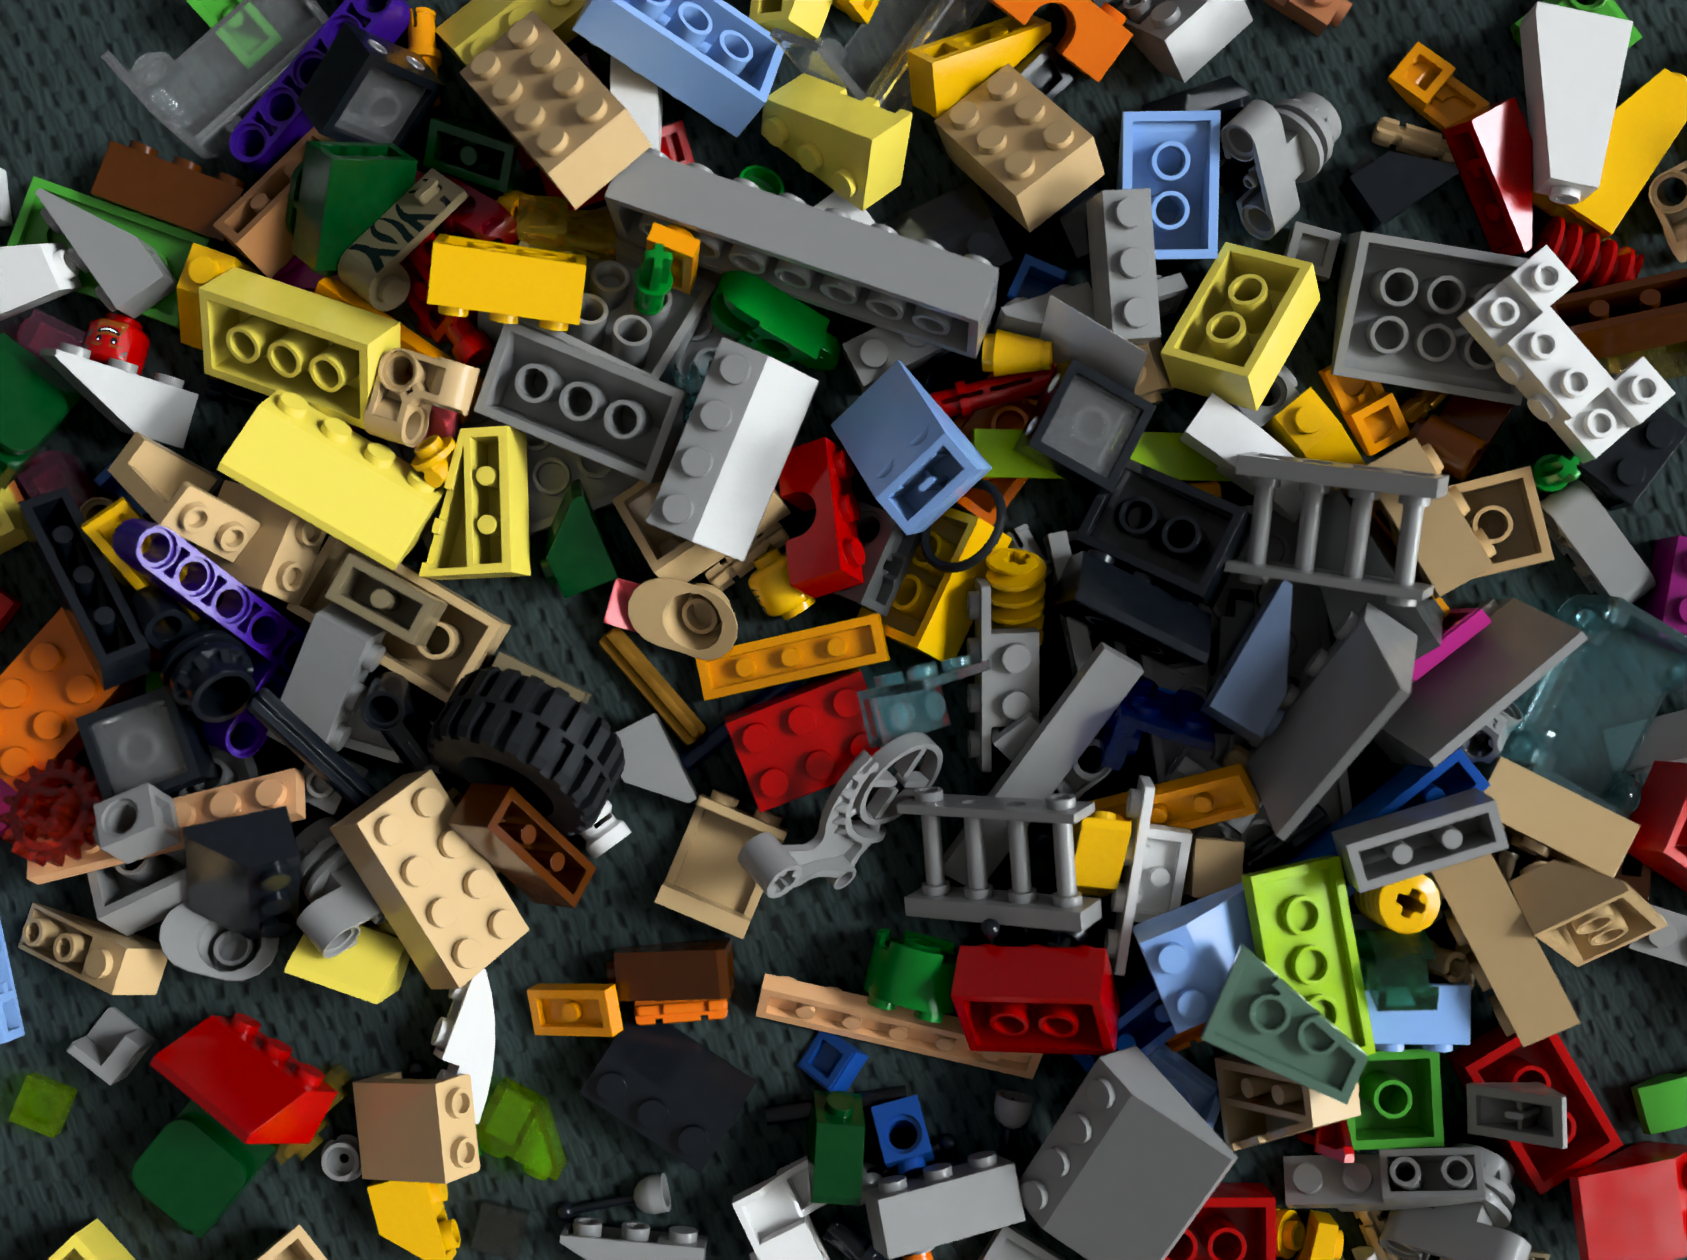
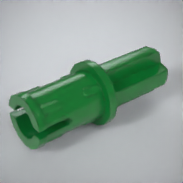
M660 243L654 244L653 250L644 251L642 264L636 269L634 275V284L637 288L634 298H636L634 306L637 311L647 316L660 313L664 307V297L671 290L673 284L671 273L673 254L664 251V245Z
M1548 454L1537 459L1535 463L1529 464L1537 493L1559 491L1568 482L1578 479L1581 475V472L1577 469V465L1581 462L1580 459L1575 455L1564 457L1563 455Z

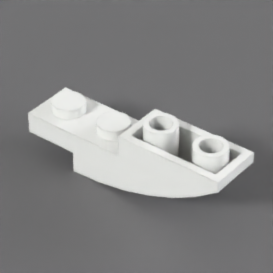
M486 969L480 971L460 989L449 990V998L453 999L447 1017H440L431 1039V1044L436 1046L433 1054L443 1061L450 1062L447 1070L441 1069L436 1079H445L458 1074H469L471 1076L476 1124L480 1122L486 1103L493 1071L495 1050V1016Z

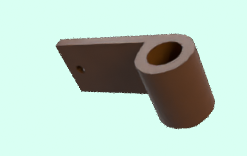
M1453 395L1439 416L1433 414L1427 420L1420 418L1415 423L1408 435L1407 442L1416 437L1421 447L1429 443L1444 466L1441 472L1463 482L1473 471L1516 405Z

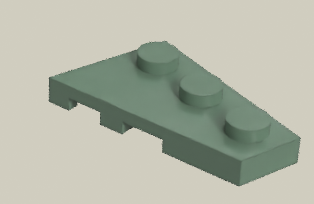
M1240 944L1203 1028L1201 1040L1347 1105L1368 1060L1367 1054L1245 945Z

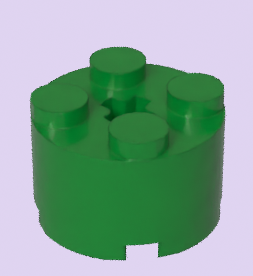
M891 928L878 929L864 984V990L869 993L867 1003L884 1010H895L896 1005L915 1010L914 1016L916 1018L933 1023H941L944 1014L956 1012L951 998L958 954L953 952L955 943L943 938L904 930V939L889 937Z

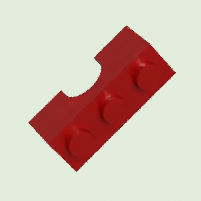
M826 437L791 448L779 477L781 498L804 512L816 508L815 520L808 531L801 536L785 541L790 586L812 598L821 597L864 583L862 565L865 564V552L859 541L857 529L860 509L857 500L853 496L851 479L855 474L854 463L846 450Z

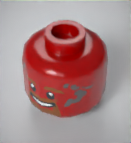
M107 313L104 318H96L89 323L81 347L91 351L89 360L107 365L109 357L139 366L137 375L141 376L150 349V339L142 331L143 326L138 321L125 315Z

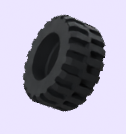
M487 667L466 674L457 684L427 735L430 760L433 765L439 766V773L446 780L454 783V788L463 795H465L471 783L512 786L564 837L574 834L578 835L593 826L625 766L624 750L621 747L619 737L616 733L610 731V725L602 717H597L592 713L591 707L583 701L578 702L570 697V693L564 689L546 684L544 679L534 675L528 677L522 675L520 671L510 668L501 671L499 667Z

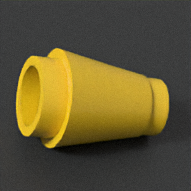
M997 329L996 334H985L982 346L983 372H994V377L1051 370L1053 341H1043V339Z

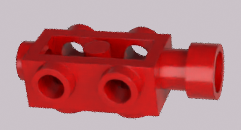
M432 232L400 262L410 278V291L405 301L409 302L419 317L417 325L423 335L434 339L436 344L450 341L453 345L452 354L460 363L476 367L491 357L495 350L494 345L485 332L477 331L474 326L478 319V311L469 310L468 317H457L438 313L439 305L427 304L433 242L437 238L436 234Z

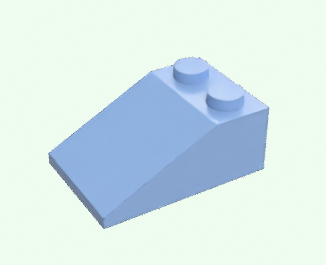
M1221 110L1122 112L1116 190L1150 188L1155 260L1218 259Z
M1243 882L1136 924L1132 928L1176 1034L1207 1022L1240 944L1242 943L1255 954Z

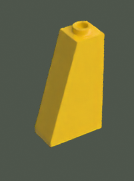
M1664 68L1615 108L1600 185L1589 197L1582 202L1572 205L1555 203L1549 199V195L1534 192L1532 177V204L1552 217L1558 215L1564 218L1566 226L1573 223L1582 226L1583 235L1592 230L1600 234L1601 241L1612 235L1687 122V77L1677 72H1670Z

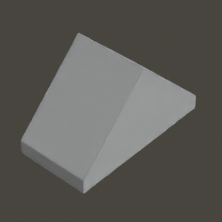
M1472 1082L1466 1084L1468 1134L1559 1149L1567 1148V1103L1565 1095L1541 1082Z

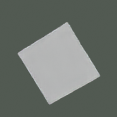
M1050 294L1039 339L1053 341V363L1058 365L1074 358L1134 393L1148 353Z

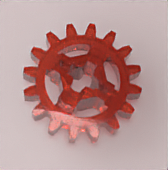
M49 759L45 771L34 765L29 767L30 779L25 782L16 778L13 783L19 791L15 796H4L2 800L11 806L10 812L0 815V822L10 826L1 835L2 839L14 844L11 849L14 854L39 866H44L46 862L57 867L63 866L65 855L76 860L81 859L82 851L80 847L84 843L93 847L97 845L92 835L93 828L96 825L93 805L102 802L103 799L100 798L102 796L93 771L69 759L64 764L54 759ZM61 784H74V785H75V786H73L72 788H70V787H68V786H66V785H62L61 787H58V785H61ZM39 837L45 840L52 838L53 841L38 842L36 839Z

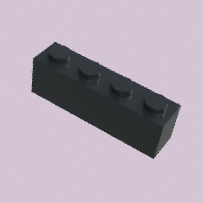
M65 486L19 502L23 530L104 691L152 672L150 646L100 549L81 528V524L85 520L68 487Z

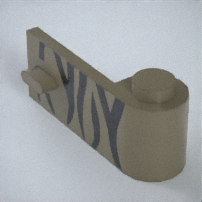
M431 168L346 249L340 257L337 266L341 282L377 310L389 311L400 306L410 291L409 275L400 262L469 197L466 191Z

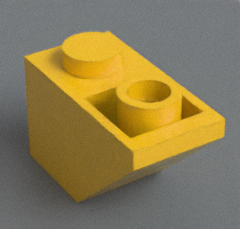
M1095 811L1072 825L1077 890L1081 891L1082 895L1107 897L1117 890L1131 835L1132 822L1116 820L1117 815L1112 812Z
M373 1180L367 1187L379 1235L423 1260H453L457 1254L456 1248L460 1247L461 1238L455 1219L448 1220L443 1202L448 1200L447 1184Z

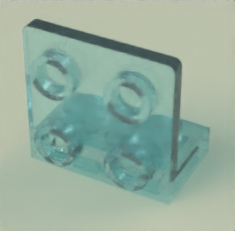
M968 654L941 661L942 669L937 668L936 661L908 667V671H906L908 677L905 678L902 671L874 677L876 686L857 691L870 748L883 747L893 739L907 733H926L951 725L941 685L991 670L989 660L971 663Z

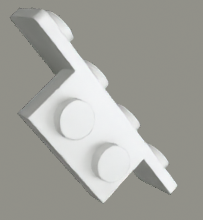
M1139 775L1137 789L1130 788L1127 796L1126 817L1132 818L1131 835L1123 863L1122 883H1119L1117 890L1111 894V911L1117 912L1114 929H1106L1103 948L1107 949L1114 975H1125L1133 922L1141 923L1179 908L1184 888L1193 834L1188 828L1150 824L1155 786L1149 776Z

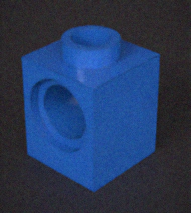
M917 1094L871 1107L884 1162L889 1172L898 1170L899 1175H912L923 1171V1168L926 1167L925 1162L935 1160ZM903 1127L911 1128L917 1132L915 1143L908 1149H898L891 1144L893 1134Z

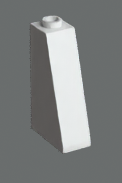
M1540 1L1536 2L1521 21L1520 37L1528 127L1532 139L1534 192L1549 195V199L1555 203L1565 205L1577 204L1584 201L1599 188L1633 21Z
M63 242L0 247V321L83 288L78 277L79 267L69 256Z

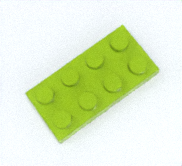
M1326 855L1241 875L1256 956L1359 1046L1367 1056L1376 1054L1341 856Z

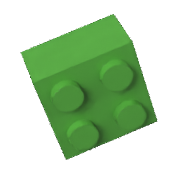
M1404 1044V1051L1386 1052L1376 1050V1054L1368 1055V1060L1358 1080L1361 1115L1347 1119L1353 1150L1444 1146L1439 1052L1424 1050L1423 1044Z

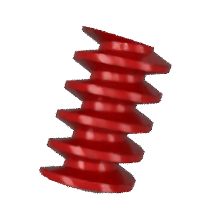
M1558 215L1553 217L1546 225L1532 252L1533 255L1547 245L1579 281L1571 288L1576 292L1587 281L1591 283L1590 289L1634 280L1639 275L1644 262V253L1636 256L1635 250L1628 246L1618 249L1617 242L1610 238L1600 243V234L1591 230L1583 235L1582 226L1576 223L1570 224L1565 228V219Z

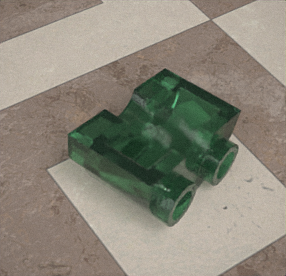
M1388 928L1354 929L1364 990L1369 991L1377 1011L1437 1010L1439 986L1430 985L1426 959H1436L1430 938L1424 930L1417 933L1404 934L1397 933Z

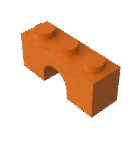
M988 0L1015 22L1026 25L1033 13L1042 5L1056 3L1063 10L1066 18L1065 33L1056 45V51L1060 57L1078 71L1098 83L1134 35L1123 26L1127 18L1107 2H1104L1100 8L1091 0Z

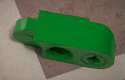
M738 270L722 273L712 297L710 311L713 324L722 333L736 339L735 342L766 354L786 365L794 360L808 368L822 371H830L836 368L842 352V345L837 341L836 337L826 332L830 319L751 273Z

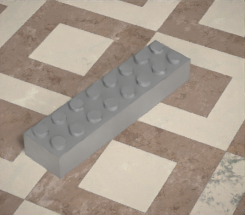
M653 148L646 150L610 181L604 195L619 240L646 248L647 237L654 222L665 227L667 225L680 226L688 230L694 238L701 240L698 266L720 274L737 270L751 273L795 299L976 359L995 310L999 268L992 266L983 257L973 254L961 256L946 251L940 244L929 239L915 241L898 235L894 229L884 224L874 223L870 226L852 220L848 214L835 208L818 209L806 205L802 199L793 194L780 193L776 195L761 190L755 183L744 178H734L731 180L715 175L712 170L699 163L685 165L670 160L664 153Z

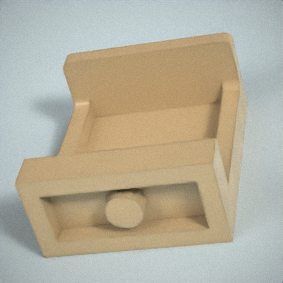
M137 431L107 470L157 524L173 530L179 536L231 562L236 560L260 528V523L254 517L208 493L217 481L208 470Z
M224 480L217 498L254 517L260 523V528L234 562L199 545H196L195 548L245 587L271 595L289 604H297L327 533L243 484Z
M713 789L710 796L703 793L699 795L693 815L665 882L660 887L655 903L743 939L763 890L740 865L738 855L750 839L764 832L772 833L783 845L789 829L780 826L783 820L782 817L769 811L760 813L758 807L754 815L736 808L739 799Z
M387 1072L352 1082L362 1179L447 1184L479 1171L480 1160L471 1076L469 1074H458L445 1079H402L401 1072Z

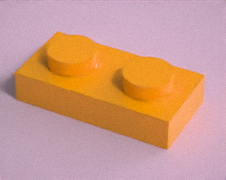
M654 222L647 237L646 250H653V245L660 243L664 245V251L673 254L671 266L673 284L671 288L690 295L697 279L701 240L694 238L688 230L680 226L667 225L665 227Z
M538 983L527 989L535 1035L614 1037L624 1030L615 984Z

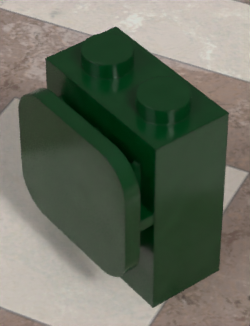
M306 141L304 161L295 168L291 176L286 211V228L293 236L292 253L306 263L314 273L325 276L337 275L340 257L346 249L414 185L418 160L393 143Z
M5 333L0 335V487L4 490L70 418L83 399V396L64 377Z
M191 1099L177 1117L163 1128L138 1158L127 1178L134 1183L137 1193L144 1200L155 1204L172 1218L173 1223L181 1231L190 1235L194 1234L201 1239L219 1223L283 1144H245Z

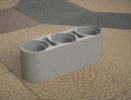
M1576 479L1575 481L1568 482L1564 488L1552 492L1540 501L1544 521L1549 527L1547 528L1548 535L1563 556L1568 553L1576 564L1573 567L1574 571L1590 593L1596 591L1604 602L1601 608L1605 612L1616 616L1656 587L1654 576L1594 493L1582 481Z

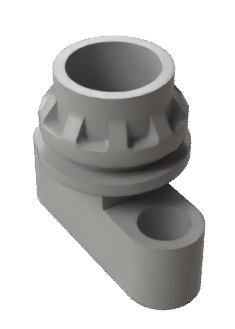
M1305 91L1297 93L1292 99H1282L1273 105L1263 100H1252L1221 130L1220 139L1226 159L1233 157L1242 162H1249L1254 159L1255 162L1249 169V172L1243 177V184L1249 190L1236 201L1242 225L1249 234L1257 239L1270 240L1298 213L1300 201L1296 183H1304L1314 178L1332 156L1333 146L1340 137L1342 126L1337 111L1324 97Z
M335 816L325 817L314 822L295 838L300 854V888L304 891L306 899L311 903L299 915L297 925L324 958L335 957L357 945L358 941L356 939L361 931L359 925L370 919L374 924H381L386 920V917L329 829L340 821Z
M1457 1143L1454 1144L1452 1148L1480 1146L1467 1143ZM1481 1147L1487 1200L1437 1206L1434 1209L1426 1207L1389 1210L1378 1240L1379 1245L1387 1252L1404 1260H1428L1430 1254L1440 1257L1439 1260H1528L1531 1245L1519 1235L1505 1230L1510 1224L1512 1218L1510 1211L1515 1203V1194L1511 1185L1515 1173L1514 1167L1502 1156Z

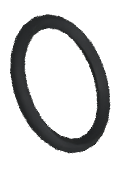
M980 479L972 487L988 492L996 506L994 529L988 541L975 555L955 563L942 561L935 556L931 549V526L920 533L922 553L927 562L935 569L947 573L970 569L985 559L997 545L1006 522V504L999 489L990 481Z

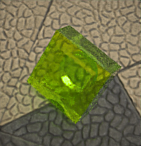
M33 1072L26 1076L8 1121L54 1138L62 1131L78 1089Z

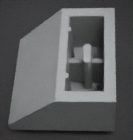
M1123 0V3L1116 8L1127 18L1123 26L1134 34L1130 39L1133 44L1160 72L1183 83L1187 82L1253 21L1245 0Z

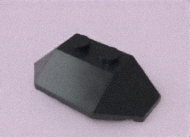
M971 182L896 216L884 224L894 229L900 236L915 241L929 239L940 244L946 251L961 256L973 254L983 257L992 266L999 268L998 276L1019 267L1025 253L1038 258L1050 252V248L1039 226L1029 233L980 186Z

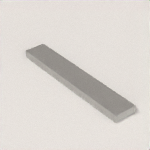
M1100 642L987 796L1045 799V797L1052 795L1143 674L1144 670L1141 664L1107 644ZM983 819L988 879L1009 852L1007 820ZM963 828L947 849L943 858L945 875L966 886L968 885L965 832Z

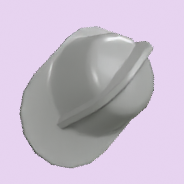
M185 901L169 911L160 928L159 942L163 954L168 960L185 971L224 981H244L259 975L271 965L278 952L279 937L272 939L260 937L249 940L191 911L188 901Z

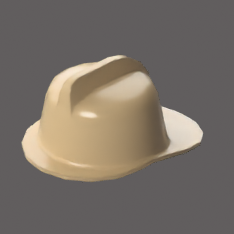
M658 577L646 580L634 589L628 601V617L633 628L643 639L657 646L684 653L694 658L712 660L721 658L728 653L737 639L738 623L735 617L736 614L732 610L727 596L713 585L705 583L690 584L676 579Z

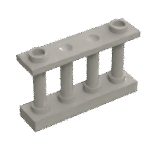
M1258 452L1238 454L1235 474L1251 476V485H1255L1247 558L1238 557L1226 561L1224 571L1239 573V581L1251 584H1269V578L1385 595V603L1403 607H1415L1417 600L1423 601L1433 595L1434 585L1414 582L1424 507L1430 506L1431 499L1447 496L1450 475ZM1281 480L1300 482L1299 491H1303L1295 565L1267 561L1275 487L1281 486ZM1330 486L1349 488L1348 497L1353 498L1343 572L1315 568L1323 496L1329 493ZM1380 492L1398 494V503L1403 504L1394 579L1364 575L1373 500H1379Z
M922 787L914 790V796L897 804V813L921 815L926 881L922 883L921 888L904 897L906 916L982 923L984 920L992 918L999 925L1083 932L1102 918L1101 898L1082 897V892L1077 890L1072 824H1076L1094 813V802L1076 801L1075 795L1066 793L1049 795L1045 799L943 794V788ZM940 816L963 817L968 871V885L964 887L950 886V881L945 880ZM983 819L1007 820L1012 888L1008 891L993 890V885L988 883ZM1027 821L1052 823L1057 892L1053 894L1037 893V889L1032 887Z

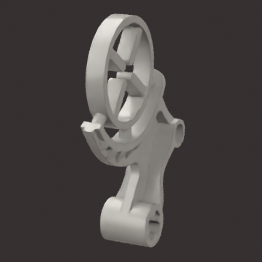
M911 732L899 736L880 748L872 757L867 751L863 750L850 764L831 792L820 817L819 830L812 840L804 844L782 845L772 833H760L744 845L738 855V862L769 898L780 897L789 892L793 887H798L808 880L817 877H825L837 890L846 887L856 876L857 871L854 867L860 856L872 843H878L884 839L887 831L883 824L903 815L897 813V804L914 796V790L933 785L942 767V750L928 735L922 732ZM926 752L925 759L920 770L913 771L918 762L920 761V759L922 758V756L924 755V753ZM896 762L894 768L898 772L894 777L887 769ZM899 781L905 788L897 795L898 789L895 785ZM879 787L866 807V801L871 789ZM857 814L861 819L851 820V817Z

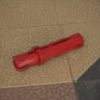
M1052 361L1051 370L991 377L968 384L961 380L954 382L955 387L930 393V396L949 417L962 414L964 419L972 417V412L1042 394L1055 366Z

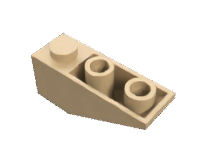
M32 902L18 948L110 995H156L168 960L163 954L161 945L144 936L132 934L127 937L108 925Z

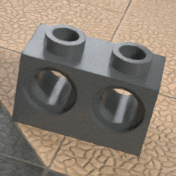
M857 501L860 509V518L857 521L858 537L865 552V564L862 565L864 583L831 594L887 617L919 545L920 533L906 535L886 510Z

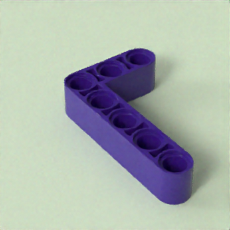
M342 0L343 3L234 128L229 139L230 152L233 156L262 176L314 127L296 101L344 23L347 22L395 43L409 24L410 6L406 0ZM387 2L385 8L378 12L380 6ZM295 108L292 116L286 120L288 113ZM262 144H264L261 152L256 155V151L258 150V148Z
M131 518L123 521L116 528L113 535L112 545L118 557L213 628L228 631L243 643L254 667L253 679L256 684V692L264 685V688H268L278 699H281L307 634L173 530L143 519ZM150 534L151 545L149 549L144 554H142L141 544L143 540ZM187 564L188 573L180 582V571ZM223 592V601L216 609L217 598ZM258 619V626L255 632L251 634L252 626ZM291 646V652L289 656L286 658V652L288 648ZM247 709L238 716L224 722L210 723L203 721L202 735L209 745L238 758H248L256 754L269 737L266 735L268 728ZM237 725L235 734L230 738L232 729Z

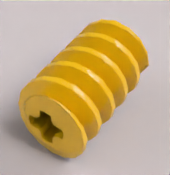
M1017 548L994 550L986 557V565L989 570L985 576L991 585V629L1036 627L1040 632V647L1044 637L1042 630L1045 618L1043 612L1045 608L1046 582L1044 579L1046 578L1047 566L1042 558L1027 550Z
M1424 874L1363 893L1356 891L1353 894L1355 905L1363 916L1397 933L1410 934L1424 930L1435 920L1440 908L1439 891L1433 881Z

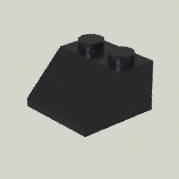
M1229 75L1143 104L1141 108L1142 111L1221 110V133L1222 128L1251 102V97ZM1221 139L1219 195L1246 187L1243 184V177L1255 164L1254 159L1249 162H1242L1233 157L1226 159Z

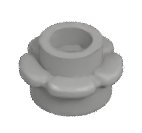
M342 1134L336 1140L331 1139L324 1145L321 1152V1165L324 1173L330 1179L350 1182L362 1174L357 1137L350 1134ZM342 1154L348 1155V1162H343L341 1160Z

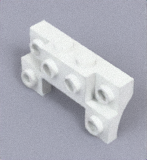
M1545 245L1473 303L1457 319L1496 363L1495 368L1501 378L1507 383L1515 385L1525 396L1528 408L1533 415L1541 421L1547 422L1580 459L1582 464L1600 456L1629 429L1640 425L1676 393L1644 356L1634 360L1614 378L1610 376L1551 308L1554 302L1579 281L1553 251Z
M807 1156L778 1169L775 1176L733 1196L732 1206L754 1252L749 1254L750 1260H830L809 1216L811 1212L826 1204L811 1203Z

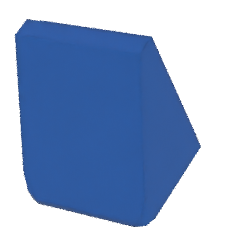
M818 1031L796 1066L827 1091L847 1092L869 1056L838 1035Z

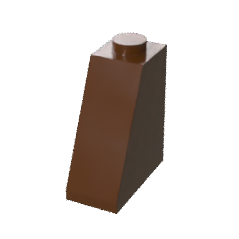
M731 937L618 947L613 953L614 960L607 961L608 984L616 985L618 1001L729 999L735 986Z

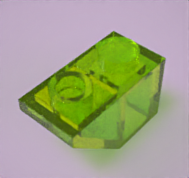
M505 1076L497 1085L481 1116L479 1124L476 1126L477 1140L480 1141L479 1146L483 1151L494 1157L505 1158L507 1155L522 1163V1169L536 1179L547 1180L549 1177L557 1181L567 1164V1159L548 1099Z

